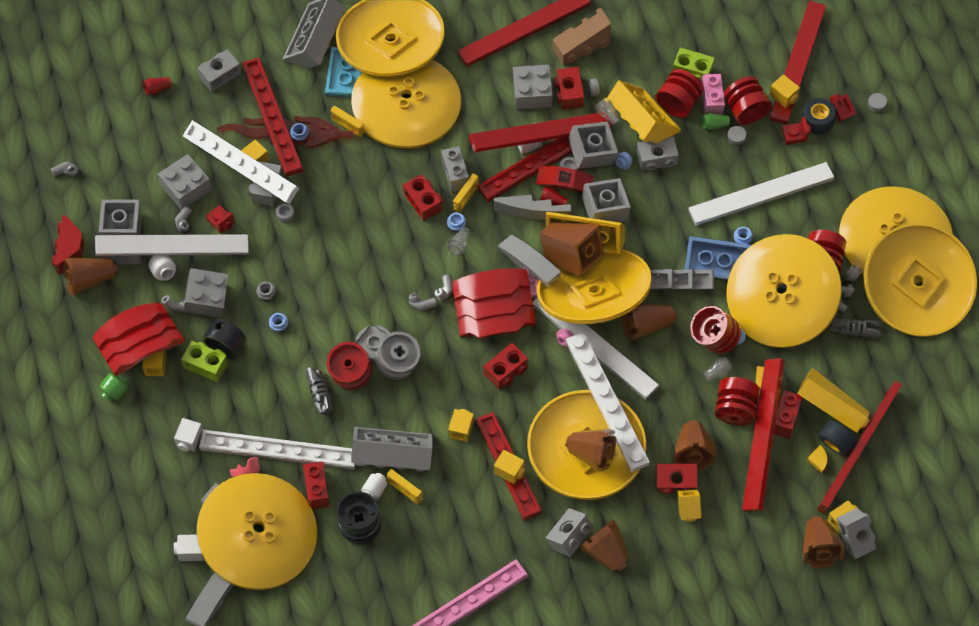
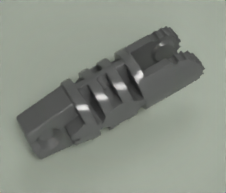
M850 318L833 319L831 322V332L847 336L850 334L851 336L858 337L860 335L869 338L881 337V331L878 330L881 327L880 321H861V319L850 320Z
M307 367L305 374L313 401L319 413L325 415L333 410L326 381L321 370Z

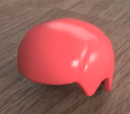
M258 457L250 458L247 461L246 467L238 464L236 469H230L231 477L259 473Z

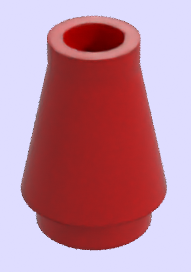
M169 77L147 78V80L143 81L146 95L151 94L153 96L172 87Z
M545 187L539 199L551 200L552 206L566 205L568 201L567 198L551 187Z

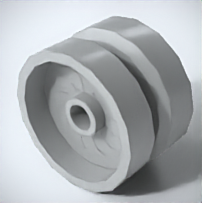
M405 332L387 334L381 340L375 354V364L378 371L383 376L392 380H401L408 377L414 371L420 358V347L417 340Z

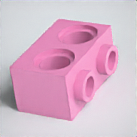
M721 74L703 75L701 83L704 87V93L702 94L704 114L708 112L723 115L725 103Z

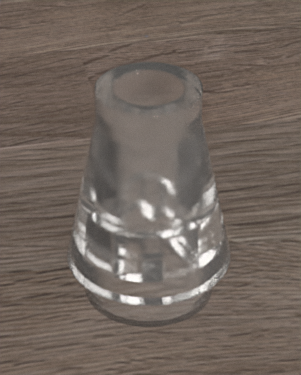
M606 97L595 106L596 112L612 125L621 119L611 100H608Z
M465 227L460 228L459 232L448 242V250L452 254L461 255V253L465 252L470 235L469 229Z
M725 356L719 357L703 372V375L708 382L730 374L733 367Z

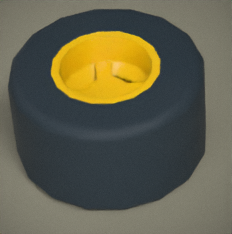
M815 98L808 101L805 105L802 117H805L806 122L810 124L811 133L824 134L833 128L836 108L830 101L823 98Z
M828 421L819 433L820 440L841 456H848L857 444V438L848 429L835 421Z

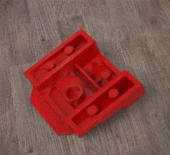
M508 268L483 271L452 282L460 338L475 336L478 339L500 334L518 333L522 327L536 325L527 269Z
M162 303L143 304L123 311L107 321L92 336L96 347L115 376L133 368L132 366L150 355L166 349L169 350L185 342Z

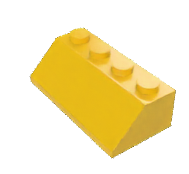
M618 80L607 97L612 103L611 106L621 113L620 116L630 123V128L638 132L639 138L644 142L658 143L679 133L681 130L642 87Z
M546 212V227L552 222L599 225L603 251L620 255L625 243V225L622 223Z

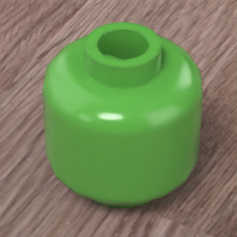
M113 373L107 374L99 386L103 391L101 395L110 402L112 399L116 401L121 400L129 388L128 380L120 374L117 376Z

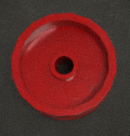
M346 341L337 344L329 352L326 361L327 370L338 386L347 390H355L367 384L372 376L373 367L367 352L361 345Z

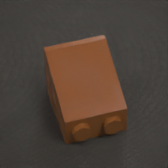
M552 222L540 232L544 257L554 266L576 275H583L604 256L600 228L597 224Z

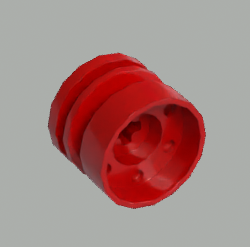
M674 69L656 93L655 99L666 113L677 118H685L689 115L699 97L704 93V87L700 80L692 73L682 69Z
M754 76L744 77L735 81L724 92V100L728 107L732 109V113L740 125H748L766 116L772 107L771 101L766 93L763 92L758 79Z
M829 230L810 232L807 239L814 241L825 249L835 262L839 274H841L847 244L846 239L842 235Z
M707 306L700 309L691 321L690 331L692 337L696 342L713 353L725 354L732 351L741 338L739 323L735 318L718 307Z
M740 377L722 379L719 383L718 399L714 413L716 418L724 423L737 426L753 423L756 416L759 386L751 380Z

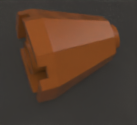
M696 420L683 424L675 447V464H697V470H704L714 464L715 446L704 425Z
M598 429L573 432L571 436L567 437L566 447H568L569 453L593 469L603 472L609 469L610 464H607L609 459L613 460L615 455L617 438L612 436L615 434V430Z
M819 516L812 517L807 521L802 552L803 563L806 565L810 563L812 568H824L833 566L838 558L839 561L844 559V544L829 522Z
M614 520L579 546L585 554L612 572L616 569L620 572L628 565L626 561L630 559L620 529Z

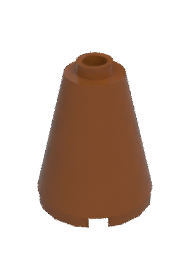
M65 258L63 260L64 276L69 283L66 285L71 295H77L115 278V273H118L117 264L112 259Z
M642 303L629 313L621 316L626 337L630 336L629 341H635L673 325L677 319L675 309L669 305Z

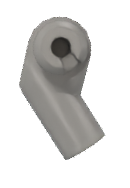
M63 162L51 168L50 171L54 177L62 173L74 176L78 173V167L75 164Z
M451 275L442 276L443 287L435 291V296L439 300H446L453 292Z
M417 293L409 295V304L420 311L437 307L435 298L422 300Z
M168 295L162 298L161 302L170 311L185 313L183 312L184 299L180 303H176Z

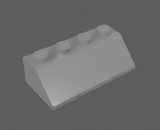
M315 0L308 3L282 60L305 68L319 66L324 60L325 52L330 47V41L336 33V28L343 17L345 7L337 0Z
M354 427L351 463H355L358 466L369 464L378 468L390 466L398 470L411 468L419 472L430 470L432 434Z

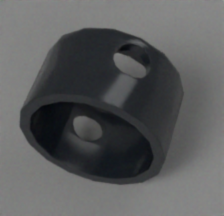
M216 319L212 322L202 340L209 348L213 350L219 349L226 354L227 359L233 360L239 354L247 338L244 332L236 325L224 319Z

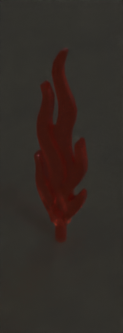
M294 116L296 122L310 125L307 126L309 135L306 139L296 141L291 137L294 146L306 143L307 148H315L339 140V137L354 138V131L340 130L339 127L333 126L321 118ZM243 118L244 123L250 126L265 125L263 118ZM283 118L290 134L292 126L296 123ZM235 123L217 127L218 132L233 130L252 139L270 137L267 127L250 128Z

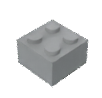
M549 65L513 67L516 110L552 107Z
M608 122L572 127L568 140L578 169L613 165L618 151Z
M188 154L157 174L160 186L181 210L212 191L210 179Z
M620 178L584 184L582 200L589 218L612 222L628 221L631 207Z
M139 200L101 201L99 235H140L142 208Z
M190 268L183 312L221 318L224 309L228 274Z

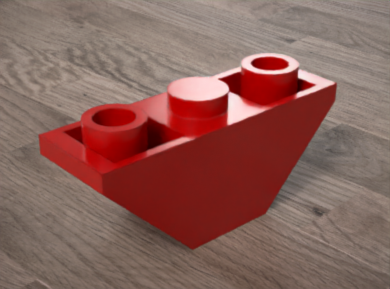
M539 166L536 185L583 193L584 184L593 183L594 176L576 169L559 166Z
M62 215V220L58 223L59 238L55 240L56 255L52 257V266L55 267L57 274L64 272L63 260L65 258L83 257L85 245L82 232L66 215Z

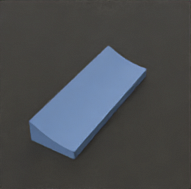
M689 236L685 270H714V279L728 281L734 264L743 252L752 245ZM781 284L778 288L787 289V285Z

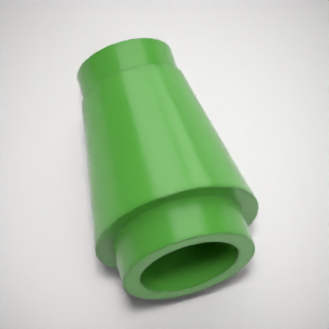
M707 112L701 118L702 128L707 129V131L723 128L730 124L728 115Z

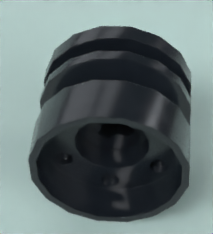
M356 491L346 494L337 505V518L340 531L347 541L354 544H365L378 536L381 530V518L378 504L373 496L362 491Z

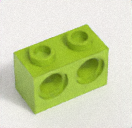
M680 48L673 64V70H686L701 82L703 75L712 73L715 57Z
M191 341L181 359L184 369L215 382L219 381L228 365L227 356L223 351L219 349L213 350L202 342L196 343ZM195 355H201L199 358H193ZM212 362H218L216 365H210Z

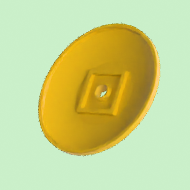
M362 0L352 6L341 18L336 30V42L343 59L355 69L375 76H398L423 67L437 55L444 41V24L439 12L425 0Z
M434 60L413 72L398 76H375L362 72L352 91V111L354 117L364 123L363 131L377 142L395 148H419L438 141L453 128L461 109V94L455 78L444 66ZM407 93L410 94L411 97L406 99L403 98L402 95Z
M881 187L862 194L849 205L843 214L839 234L847 241L844 254L846 260L853 267L858 265L859 269L862 270L860 275L864 277L865 263L872 247L890 230L910 223H926L938 226L953 235L951 224L944 211L924 194L903 187ZM914 277L913 282L915 285H919L922 283V279Z
M910 223L890 230L874 244L865 263L864 287L871 307L888 326L906 335L929 337L952 329L968 314L976 296L977 274L969 252L954 235L935 225ZM914 277H920L922 279L921 286H916L914 284Z
M787 234L771 236L750 246L734 264L727 283V303L731 316L735 318L740 328L749 338L760 344L775 348L799 346L819 336L834 319L840 305L842 293L838 268L825 249L805 237ZM781 284L787 285V290L783 294L777 292V288Z
M623 249L620 255L604 252V256L581 276L556 267L561 271V276L548 287L539 280L537 296L541 307L549 315L559 320L576 324L606 322L629 313L643 302L651 288V273L646 262L632 252Z
M590 390L568 392L548 402L535 416L529 429L527 441L530 463L541 481L553 491L579 500H596L614 495L627 487L640 471V469L634 472L630 471L617 443L613 460L609 459L607 464H610V467L603 472L593 469L569 453L568 447H566V440L573 432L609 429ZM618 399L646 453V437L639 418L626 403Z
M250 473L226 480L209 494L198 516L197 540L203 558L210 568L222 579L241 588L266 590L288 583L304 570L315 550L317 524L308 501L294 486L275 476ZM261 524L264 531L261 533L255 532L253 525Z

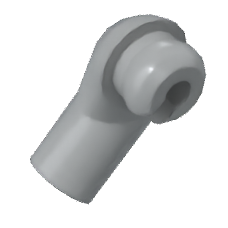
M187 206L175 217L176 228L180 232H186L189 228L187 218L192 211Z

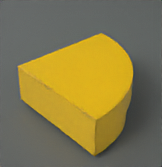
M820 445L807 458V461L821 473L826 468L827 454Z

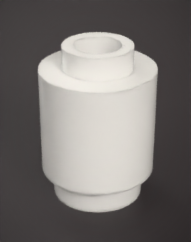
M380 473L371 474L361 491L370 494L377 501L388 485L386 478Z

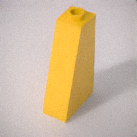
M814 368L810 370L801 383L797 394L856 433L860 428L864 429L869 423V411Z

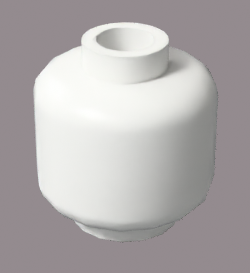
M154 255L149 261V269L157 280L165 281L174 276L176 264L170 255Z

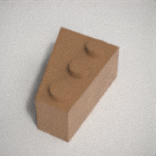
M601 8L596 10L597 14L590 19H587V17L582 19L583 23L575 29L570 27L553 39L552 50L562 65L573 63L576 59L588 56L593 51L603 49L610 44L611 22Z

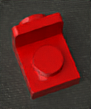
M840 93L830 97V102L836 108L838 122L856 114L848 94L840 96Z
M805 117L801 118L800 123L782 125L785 144L808 141V136L811 134V126L806 122Z
M220 205L205 216L206 220L220 234L225 230H229L235 223L233 214L231 212L227 213Z

